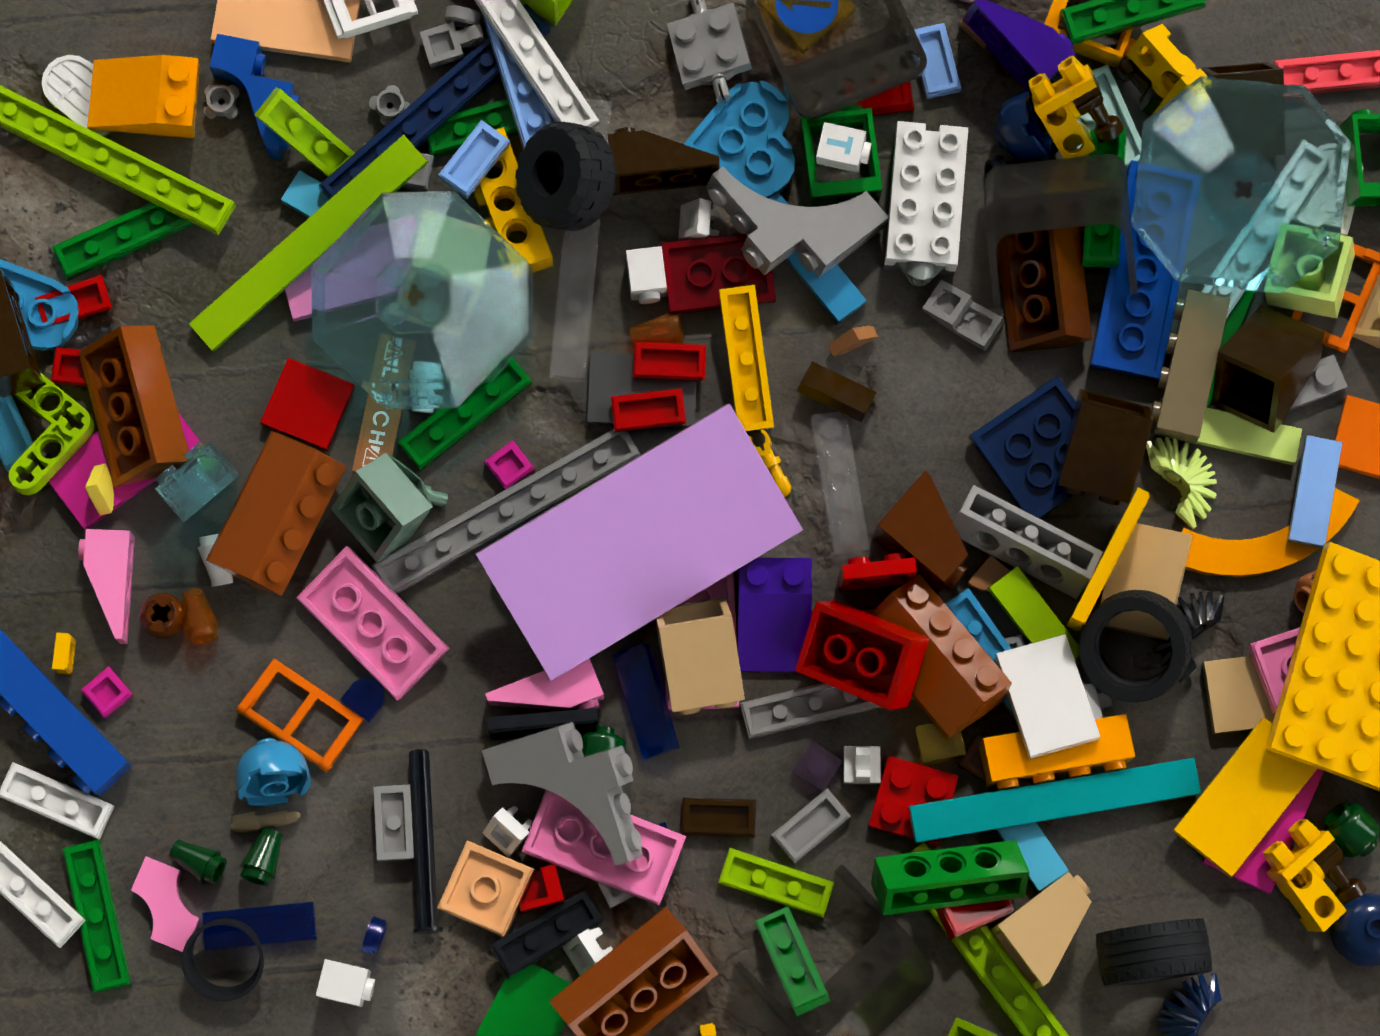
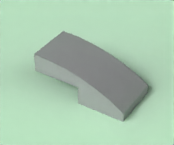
M942 279L922 308L925 313L983 351L987 350L1004 324L1003 317L975 303L971 295Z

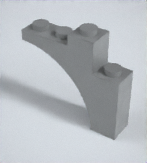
M723 166L711 175L706 186L713 203L718 207H723L731 216L734 227L740 233L747 235L741 248L744 257L751 267L758 268L763 275H766L793 253L797 252L804 268L808 271H813L820 278L879 233L889 219V216L867 191L853 199L834 205L821 207L794 206L768 199L752 191L735 179Z
M570 722L481 750L492 786L504 783L528 784L546 789L566 799L577 807L596 827L612 855L615 866L643 856L641 851L642 839L638 830L634 828L630 816V800L623 793L621 787L634 781L632 777V762L625 753L623 745L584 757L582 737L575 729L574 723Z

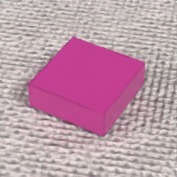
M513 440L484 461L487 468L504 490L519 483L535 471L533 465Z
M109 666L81 689L83 694L105 719L134 696Z

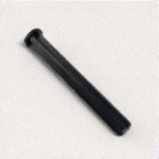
M415 749L409 752L418 928L413 929V933L431 934L443 932V927H438L430 759L428 750Z

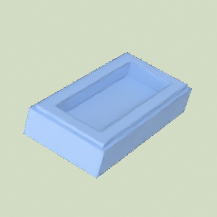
M945 23L910 30V38L926 99L960 92L961 85Z
M481 120L438 174V178L468 199L508 148L510 140Z

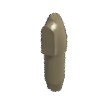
M287 810L262 815H258L255 812L234 815L231 817V830L240 833H251L260 831L262 828L288 825L298 821L301 814L296 811L287 812Z

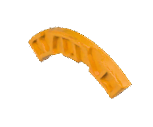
M1337 488L1334 490L1326 543L1340 531L1360 501ZM1290 525L1266 536L1243 540H1224L1201 535L1186 528L1181 530V532L1192 534L1193 536L1185 569L1210 576H1233L1240 578L1276 572L1307 558L1319 548L1288 542Z

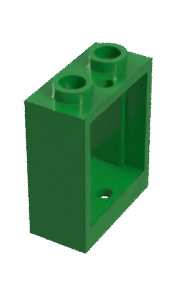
M851 105L842 108L839 112L830 113L825 109H815L801 116L799 128L810 207L845 202L861 195L865 191L874 200H880L883 189L872 108L862 109L860 105ZM824 122L854 129L861 128L863 131H866V142L872 143L868 163L866 164L868 177L818 183L811 134L822 133Z
M1368 109L1352 112L1340 124L1347 206H1380V182H1364L1359 139V133H1380V114H1373V111Z

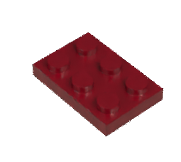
M739 233L661 243L670 315L721 309L719 289L755 285L757 304L776 302L773 272L771 270L766 275H763L758 268L755 269L748 264L741 249L747 238L746 234Z

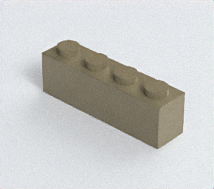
M1188 289L1184 299H1177L1173 319L1179 320L1177 333L1170 332L1165 351L1166 354H1171L1169 368L1162 367L1157 388L1164 389L1161 402L1154 401L1151 412L1153 423H1156L1154 434L1196 443L1199 439L1230 298Z

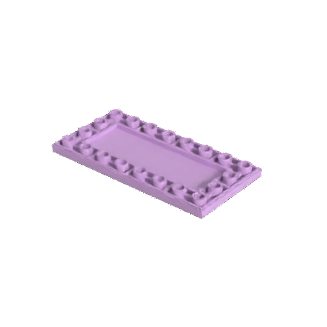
M728 403L477 552L476 556L549 679L552 681L801 532L803 529L737 415Z

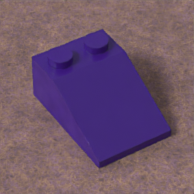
M975 0L962 19L986 44L987 49L1025 91L1030 90L1028 81L1040 73H1045L1051 82L1060 74L1058 70L1060 62L1070 56L1075 57L1077 55L1073 51L1074 46L1063 33L1058 34L1054 28L988 0Z
M757 557L738 569L737 651L741 672L798 673L795 671L812 613V558Z

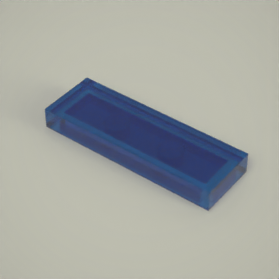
M644 643L612 655L643 759H650L679 749L680 745L650 645Z
M314 902L202 913L203 926L213 920L223 918L235 919L245 923L258 935L262 945L317 940ZM216 925L204 930L206 951L256 946L249 935L236 927Z

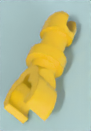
M762 429L761 433L765 436V443L763 444L765 449L762 450L760 446H755L781 493L786 497L791 492V484L779 466L782 463L779 456L775 457L769 434Z

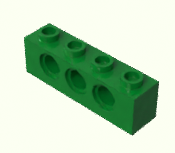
M1013 840L875 857L871 885L882 914L891 915L1024 898L1030 871L1017 841Z

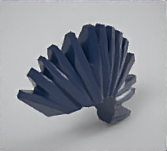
M1211 973L1210 986H1208L1203 974L1198 975L1200 986H1198L1193 977H1190L1192 987L1186 981L1182 982L1189 997L1176 989L1172 990L1173 994L1184 1006L1181 1007L1166 999L1164 1000L1163 1005L1169 1010L1160 1009L1159 1012L1172 1019L1158 1018V1022L1167 1025L1158 1027L1159 1032L1167 1033L1162 1036H1198L1199 1029L1209 1012L1218 1002L1222 1001L1216 973Z

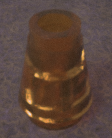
M668 312L635 327H630L633 347L635 342L676 344L684 342L679 314L670 315Z
M194 588L182 593L184 636L189 638L192 645H203L216 640L220 625L204 595L203 589Z

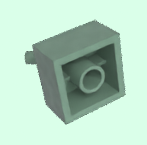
M384 453L355 471L331 507V510L378 563L407 544L433 508V505L444 508L447 504L448 494L431 490V486L424 485V482L409 468L388 453Z

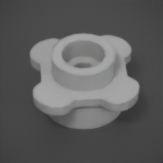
M209 85L204 91L207 106L204 108L205 116L209 119H214L217 116H226L230 120L235 119L239 114V110L236 107V99L240 95L239 89L234 85ZM223 99L225 100V103L223 105H220L218 103L219 100Z
M394 85L388 86L378 96H372L369 100L370 109L378 113L380 123L383 126H387L410 105L409 102L404 101L400 89ZM388 103L393 104L392 109L387 108Z

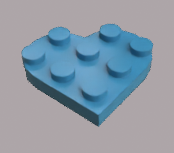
M760 81L759 83H738L729 90L730 100L725 101L723 96L724 102H718L684 145L719 156L720 168L723 166L744 186L769 199L776 193L783 191L794 175L795 157L792 152V146L783 136L788 128L789 109L785 96L777 87L765 81Z
M0 259V268L14 286L33 349L55 351L56 347L62 348L78 328L79 305L68 287L60 282ZM53 290L63 293V295L48 300L35 299V297L54 292ZM38 304H43L48 319L45 323L42 322ZM70 314L69 320L52 325L56 318Z

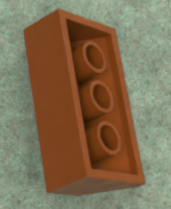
M155 325L119 326L79 351L114 488L166 475L189 463L191 459L188 445L183 433Z
M271 431L206 561L265 593L282 596L347 466L315 448Z
M920 574L891 592L871 613V615L930 638L912 697L947 739H950L1004 702L1012 682Z

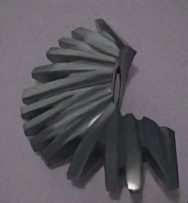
M1199 592L1198 600H1196L1194 593H1190L1191 608L1182 597H1178L1179 605L1191 630L1192 640L1221 621L1225 596L1219 595L1213 605L1212 592H1207L1205 601L1203 600L1202 592ZM1170 636L1168 641L1151 637L1153 640L1164 642L1152 648L1154 654L1169 651L1159 663L1161 667H1164L1168 664L1172 651ZM1192 656L1186 672L1178 681L1179 683L1185 680L1197 668Z

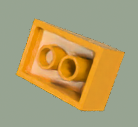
M153 55L94 60L87 129L194 139L201 74L199 58Z

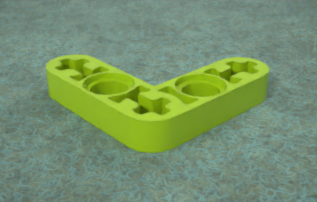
M42 373L44 385L35 387L37 389L35 394L30 389L14 394L17 399L50 425L9 470L8 476L11 484L22 495H32L40 491L94 432V422L87 410ZM55 395L60 398V403L56 409L45 411L41 408V403L47 396ZM68 412L69 416L75 421L79 422L81 420L84 426L80 430L76 427L72 428L63 416ZM58 443L61 445V452L57 457L52 459L43 457L42 452L47 444ZM35 458L39 460L42 466L46 467L44 470L39 465L36 466L33 461ZM23 472L31 473L34 479L29 483L27 480L22 481L20 475Z

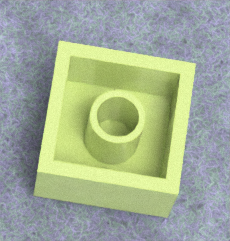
M1282 224L1264 286L1267 305L1337 319L1355 257L1353 237Z

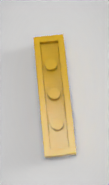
M755 285L719 289L735 414L745 431L774 428Z

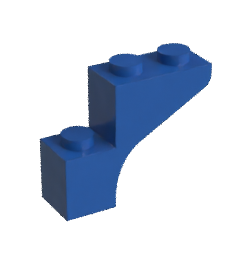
M217 34L210 62L213 78L228 81L241 88L248 95L254 114L276 87L284 91L300 105V96L296 95L293 83L257 76H263L266 66V55L262 53L258 41ZM256 118L268 156L273 159L282 160L283 151L289 150L290 146Z

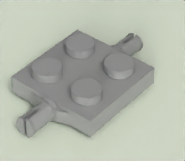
M690 0L694 14L667 23L682 85L685 90L700 85H713L716 101L723 103L721 90L725 101L731 98L726 81L736 74L752 69L737 9L734 3L715 9H707L705 0H698V2L697 0Z

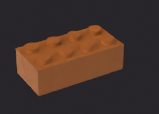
M665 907L549 1002L575 1036H643L716 977L718 973L685 927Z

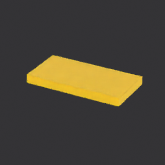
M1139 487L1137 488L1066 626L1076 631L1082 629L1150 497L1149 492Z
M1264 717L1261 718L1172 830L1230 878L1236 873L1318 769L1267 750L1266 745L1272 723Z

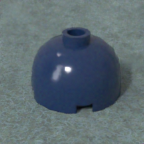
M1031 90L1022 91L1011 96L1002 105L997 116V126L994 129L997 143L1004 147L1010 155L1022 161L1042 160L1058 152L1055 143L1035 111Z
M1364 893L1363 896L1342 904L1346 912L1331 925L1330 935L1335 949L1347 960L1351 961V963L1357 966L1374 967L1380 965V894Z

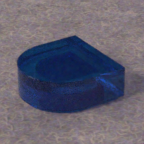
M362 678L355 681L340 700L370 723L383 707L385 694L377 681L370 678Z
M373 916L366 931L361 952L374 957L378 954L388 926L386 920Z

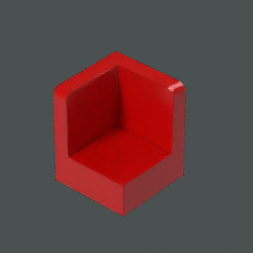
M555 864L541 867L540 871L534 873L521 904H519L522 914L565 902Z

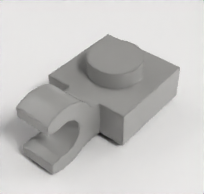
M450 22L420 32L431 68L463 59L462 48L477 47L485 40L480 24L471 25L456 31L454 22Z

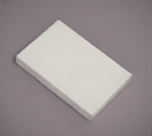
M1066 634L996 653L995 659L998 667L1012 682L1007 695L1029 759L1099 740L1101 736Z

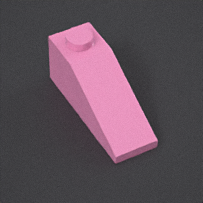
M86 529L85 539H80L79 561H83L84 568L114 638L120 644H128L135 537L127 530Z
M590 658L552 681L546 672L542 671L485 693L488 704L491 706L548 711L599 708L598 701L604 700V693Z

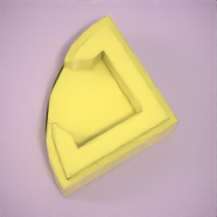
M106 463L96 465L92 469L85 489L101 516L112 513L114 490Z

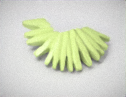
M1165 437L1164 443L1162 438H1156L1155 447L1150 440L1147 441L1146 448L1151 468L1162 475L1170 484L1176 486L1183 496L1180 498V503H1178L1175 513L1194 529L1197 527L1194 514L1204 520L1207 517L1205 512L1209 513L1211 511V507L1203 497L1215 499L1217 495L1215 492L1205 488V486L1217 484L1216 479H1209L1215 475V471L1207 472L1212 464L1210 463L1201 468L1207 457L1204 455L1199 458L1201 451L1198 448L1186 459L1189 443L1187 442L1178 451V441L1175 438L1170 442L1169 437Z

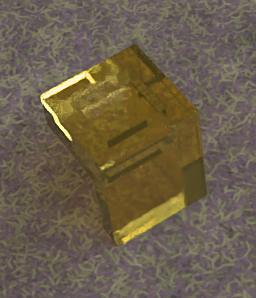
M935 723L916 727L915 733L921 755L919 758L920 765L926 766L963 758L966 754L961 731L947 739Z

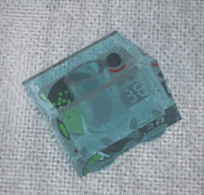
M200 441L184 454L188 461L176 470L171 465L156 478L160 485L154 490L181 523L188 520L240 476L212 441L206 446Z

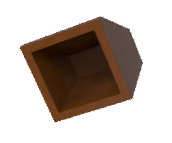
M924 471L877 524L872 538L890 554L905 553L906 558L915 557L916 576L920 574L938 594L944 587L950 591L964 575L963 573L967 567L963 563L968 553L931 475Z

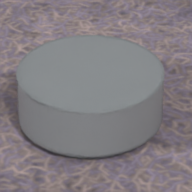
M449 5L446 7L444 20L446 23L454 22L455 27L467 28L471 25L479 24L481 14L467 7Z

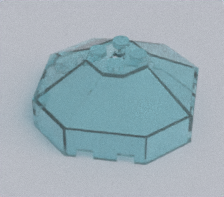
M1200 76L1143 122L1142 145L1138 163L1136 195L1131 225L1178 283L1281 294L1339 249L1351 142L1303 85H1280L1260 81L1227 80ZM1241 180L1244 184L1250 181L1253 184V187L1250 189L1251 198L1246 199L1244 196L1235 197L1234 193L1238 190L1235 184Z
M455 191L381 193L311 267L312 339L385 410L458 408L482 382H492L508 365L510 359L533 339L532 266ZM411 285H417V290L424 292V298L418 299L415 306H411L410 300L403 297L404 292L410 291Z

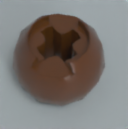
M157 593L149 596L142 604L139 620L142 628L149 635L156 638H168L175 635L182 628L185 622V608L176 596L169 593ZM161 607L165 611L171 609L167 614L169 620L166 623H163L161 620L154 622L158 617L156 611Z

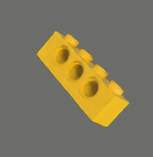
M504 127L496 130L508 139ZM509 145L493 166L500 168L503 171L502 174L495 179L485 176L473 193L478 206L485 205L488 211L489 218L484 219L487 230L492 231L491 239L497 237L502 250L496 251L503 272L510 270L511 276L515 280L553 266V258L542 227L533 222L532 218L526 214L521 205V200L517 196V179L515 176L518 164L511 145ZM501 199H510L515 203L513 208L508 211H501L496 208L497 202ZM513 231H522L527 235L526 239L518 244L510 242L507 238Z

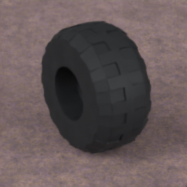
M555 122L542 127L527 141L526 147L518 159L519 164L516 169L515 178L517 179V196L520 198L521 205L526 214L532 218L533 222L554 230L579 231L596 222L602 216V212L608 208L616 188L617 166L614 163L615 157L610 145H608L604 139L605 137L600 132L577 123Z

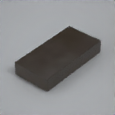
M813 361L797 389L798 392L860 422L865 417L877 393Z
M683 797L682 835L755 838L756 800Z

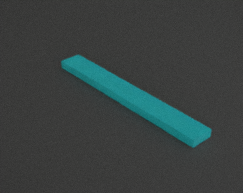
M1188 758L909 806L908 812L914 843L1199 795L1201 794L1195 758Z

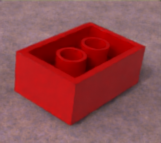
M836 600L816 602L795 671L888 710L905 708L909 706L930 638Z

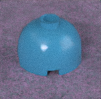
M272 738L262 739L249 748L241 756L236 767L238 798L242 801V798L246 797L248 804L252 806L269 807L288 803L286 795L298 792V797H300L311 786L309 768L304 756L295 746L282 741H276Z

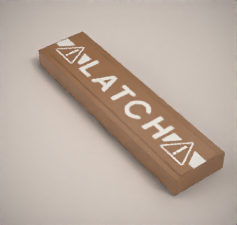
M383 333L380 335L352 468L353 474L384 453H388L392 457L394 455L410 378L409 369H412L417 345L415 339Z

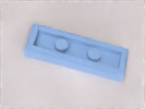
M1310 435L1305 437L1287 538L1288 542L1323 548L1326 543L1343 442Z

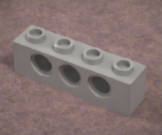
M975 485L970 489L953 521L961 540L1013 567L1018 566L1021 571L1075 599L1079 597L1091 579L1103 551Z

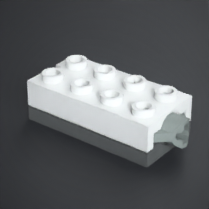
M898 121L896 125L883 269L902 271L908 281L917 287L926 285L937 274L954 276L958 265L968 127L940 125L938 131H927L925 123Z

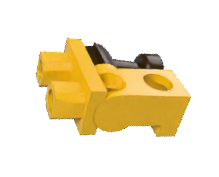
M1161 24L1143 32L1126 54L1128 57L1116 68L1115 74L1123 82L1131 80L1142 94L1139 107L1142 112L1144 111L1150 116L1148 121L1154 127L1164 123L1177 135L1188 129L1194 121V118L1183 108L1184 105L1187 104L1193 112L1202 109L1212 96L1201 84L1207 75L1201 69H1196L1193 61L1180 53L1168 39L1171 33Z
M1074 56L1066 58L1058 65V70L1063 78L1051 84L1045 73H1040L1028 81L1035 111L1067 166L1095 151L1090 132L1085 124L1083 125L1079 117L1087 113L1096 123L1093 132L1101 143L1115 139L1124 130V126L1116 115L1108 114L1103 104L1099 83L1088 64L1083 66ZM1081 145V147H1080L1079 149L1074 150V151H1070V150L1074 149L1075 147Z
M1299 819L1287 831L1297 843L1291 851L1283 841H1276L1263 852L1271 867L1267 875L1273 882H1276L1279 890L1290 900L1302 918L1299 920L1307 931L1325 932L1347 911L1342 904L1363 896L1366 892V887L1358 878L1350 879L1340 864L1343 852L1334 842L1335 839L1329 831H1319L1308 819ZM1325 877H1328L1337 887L1335 895L1323 879Z

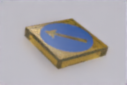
M757 0V4L802 54L856 11V6L850 0Z

